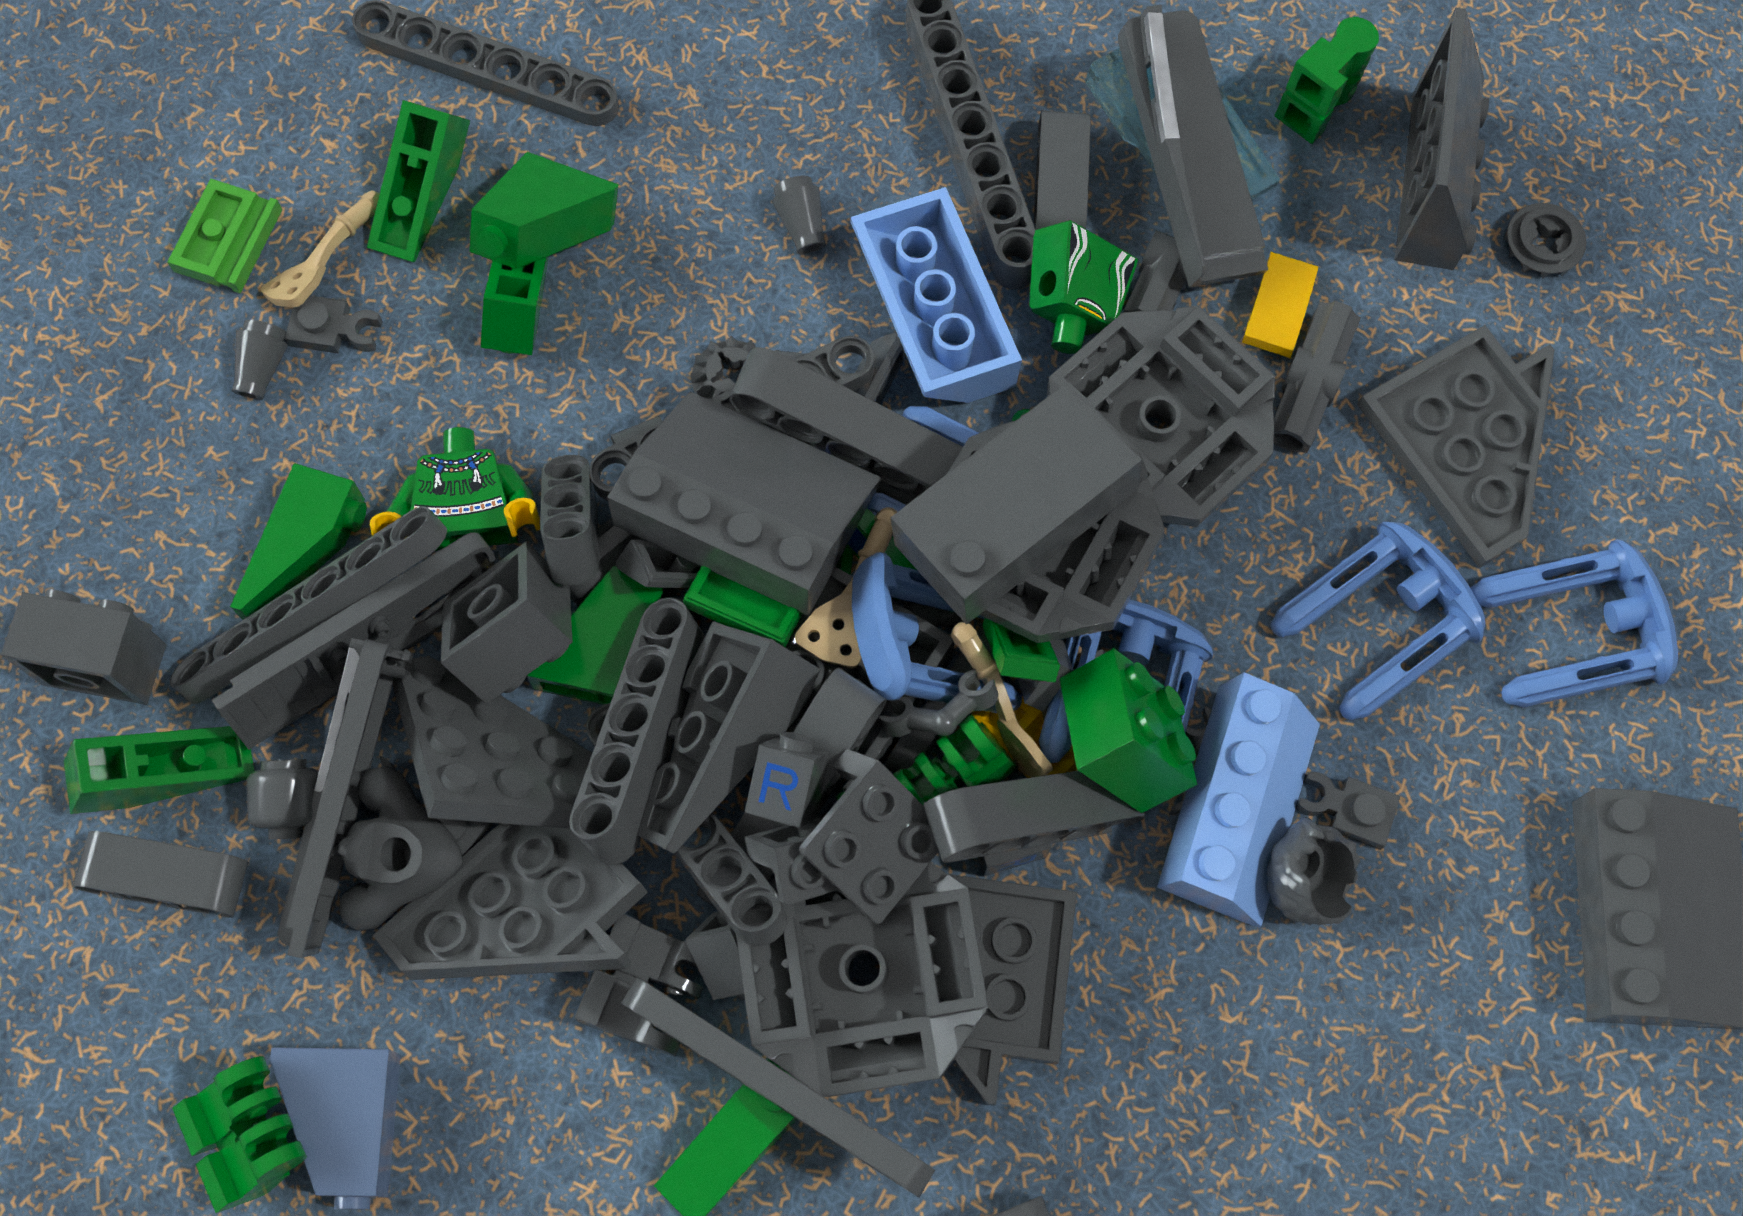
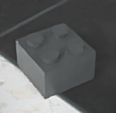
M527 541L444 602L441 664L486 704L503 692L510 693L517 689L529 673L545 662H553L560 658L573 642L570 585L559 584L551 579L547 561Z
M53 589L46 590L45 596L22 592L0 654L2 657L43 686L148 705L167 644L152 632V625L139 620L133 614L134 609L132 607L107 599L100 600L98 606L80 603V598L70 593Z

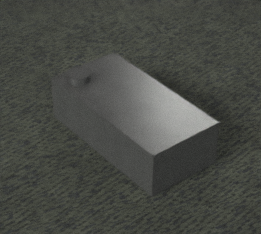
M1065 383L890 517L895 546L967 625L1136 492L1139 488L1142 459Z

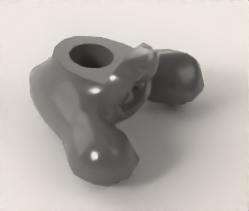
M388 766L366 771L359 781L358 795L360 800L371 812L378 813L379 817L356 822L351 827L348 836L341 840L338 845V852L343 857L348 873L366 882L358 883L346 890L341 897L338 909L342 922L359 931L380 927L404 904L424 897L443 886L457 874L463 863L460 846L450 831L439 819L428 818L426 808L419 803L404 775Z

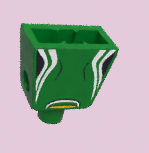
M1071 220L1035 230L1029 306L1033 313L1055 324L1051 347L1058 352L1066 354H1076L1082 348L1085 335L1101 332L1120 315L1138 258Z

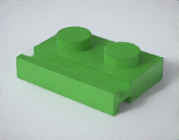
M210 179L167 263L175 273L218 287L224 285L232 288L234 292L241 294L282 212L278 200L271 197L267 200L258 197L255 192Z

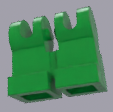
M1349 17L1339 23L1330 42L1321 37L1296 61L1285 88L1287 90L1283 93L1274 117L1310 144H1313L1324 133L1334 111L1333 108L1347 103L1354 96L1357 85L1361 81L1364 70L1379 42V33L1376 27L1364 18Z
M972 714L959 724L960 727L954 734L942 736L936 741L945 754L942 757L944 762L938 757L931 760L922 751L914 758L915 762L911 767L904 770L900 768L892 774L922 805L938 795L961 788L959 784L963 781L967 787L997 783L1018 769V766L987 725L983 722L979 723Z
M264 1056L242 1061L223 1070L213 1078L214 1082L200 1093L183 1099L172 1108L192 1156L215 1148L219 1150L206 1155L195 1164L216 1214L269 1193L290 1175L289 1171L307 1158L301 1141L287 1142V1133L294 1126L289 1114H281L266 1119L265 1114L267 1110L278 1104L282 1097L276 1086L264 1089V1079L270 1073Z

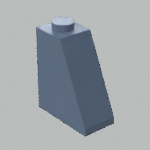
M271 1048L270 1061L287 1112L294 1125L293 1130L297 1141H301L307 1155L304 1162L315 1195L334 1197L333 1209H370L371 1197L388 1198L401 1054L390 1049Z

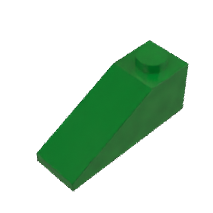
M402 101L367 248L410 262L416 261L459 168L470 124L469 119L409 101Z
M549 256L518 269L492 260L483 298L480 348L499 350L508 354H533Z
M293 464L230 606L242 620L314 574L346 545L351 531L358 532L365 520L367 506L364 502L365 498L354 481L300 464Z
M231 726L73 739L63 761L70 814L132 808L244 781L254 772L251 749L245 746Z
M769 1058L767 1059V1061H769L770 1063H772L773 1065H775V1066L778 1067L779 1069H781V1070H783L784 1072H786L787 1074H789L787 1071H785L783 1068H781V1067H780L779 1065H777L775 1062L771 1061ZM743 1084L656 1182L654 1187L682 1216H707L798 1119Z

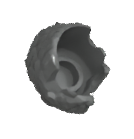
M1304 817L1287 829L1284 836L1272 847L1271 859L1268 862L1266 874L1268 877L1267 891L1273 904L1282 910V913L1287 918H1291L1294 922H1304L1308 925H1312V923L1314 925L1340 924L1352 913V906L1345 901V894L1350 889L1349 884L1355 883L1357 880L1358 872L1356 868L1360 863V857L1356 853V843L1344 838L1337 829L1325 825H1316L1308 817Z

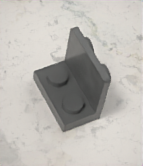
M846 749L832 766L847 781L842 788L845 793L800 845L799 852L869 920L879 924L894 908L939 850L923 805L879 760Z

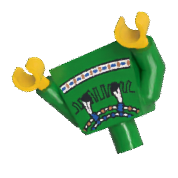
M454 427L443 432L444 453L421 456L417 460L416 472L407 476L388 510L376 514L370 520L371 535H374L409 511L421 506L428 507L447 528L446 537L435 551L442 550L469 533H479L486 543L492 546L518 543L517 530L525 524H534L536 531L540 530V516L532 490L511 465L498 462L493 450H475L474 431L464 427Z

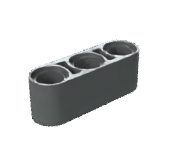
M1044 110L1040 112L1038 138H1040L1039 148L1037 147L1036 180H1038L1037 190H1035L1033 222L1036 223L1035 230L1068 220L1086 229L1091 129L1090 114Z
M579 455L555 457L543 465L541 472L540 530L551 579L563 585L584 583L592 579L599 569L598 507L594 486L589 473V462L586 458Z
M89 831L72 887L100 895L101 891L112 893L114 898L154 904L155 900L167 903L166 907L208 914L209 910L221 912V917L233 918L249 862L236 856L107 832Z

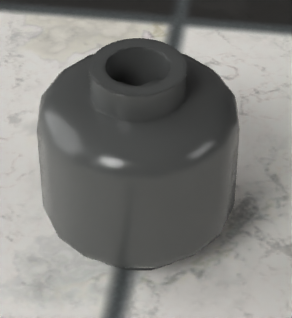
M307 759L261 761V770L252 772L247 778V817L249 823L256 828L268 829V839L302 838L303 827L313 817L312 797L319 773L318 770L307 767Z

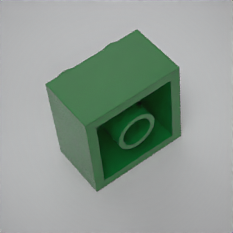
M1115 648L1059 678L1078 771L1140 813L1197 785L1192 764L1196 759V754L1191 741L1184 731L1181 716L1184 715L1185 709L1175 689L1171 686L1162 685L1150 676L1141 663H1133Z

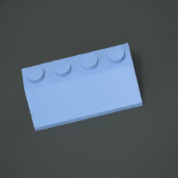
M944 187L852 216L851 225L923 396L970 403L1015 388L1022 363L1021 356L947 188Z
M1245 672L1219 686L1194 765L1197 785L1186 791L1157 888L1258 928L1262 926L1270 899V894L1267 891L1268 877L1266 873L1268 862L1271 859L1272 847L1284 836L1287 829L1291 826L1320 726L1319 722L1295 693Z

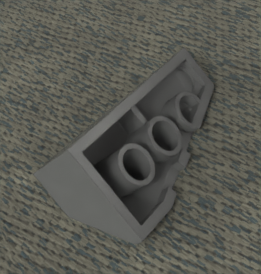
M712 622L687 670L682 689L690 693L683 718L672 719L667 735L674 739L671 758L655 774L637 835L675 854L753 768L759 745L775 737H780L781 732H785L793 724L801 708L809 700L813 684L821 669L772 639Z

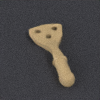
M376 191L365 193L344 214L337 215L335 223L305 262L285 270L261 287L260 291L264 297L276 306L295 308L303 304L319 286L326 270L325 265L334 249L347 237L354 236L356 230L375 215L380 193Z
M890 507L883 508L874 517L875 523L863 549L858 551L860 558L856 570L865 559L876 552L885 553L893 535L890 517L897 513L895 509ZM853 579L841 595L815 609L795 634L797 645L822 662L851 669L858 667L861 663L852 612ZM841 620L844 622V627L841 630H836L833 628V623ZM812 632H817L820 635V639L812 642L809 640V635ZM843 646H849L852 652L850 655L844 656L841 654L840 649Z
M965 622L957 623L951 633L954 643L958 645L971 667L976 669L978 679L982 680L984 685L993 679L995 681L999 694L998 700L995 703L999 717L997 725L1003 742L1015 764L1027 776L1038 777L1047 775L1053 770V767L1033 739L1019 726L996 662L972 625L969 623L966 625Z

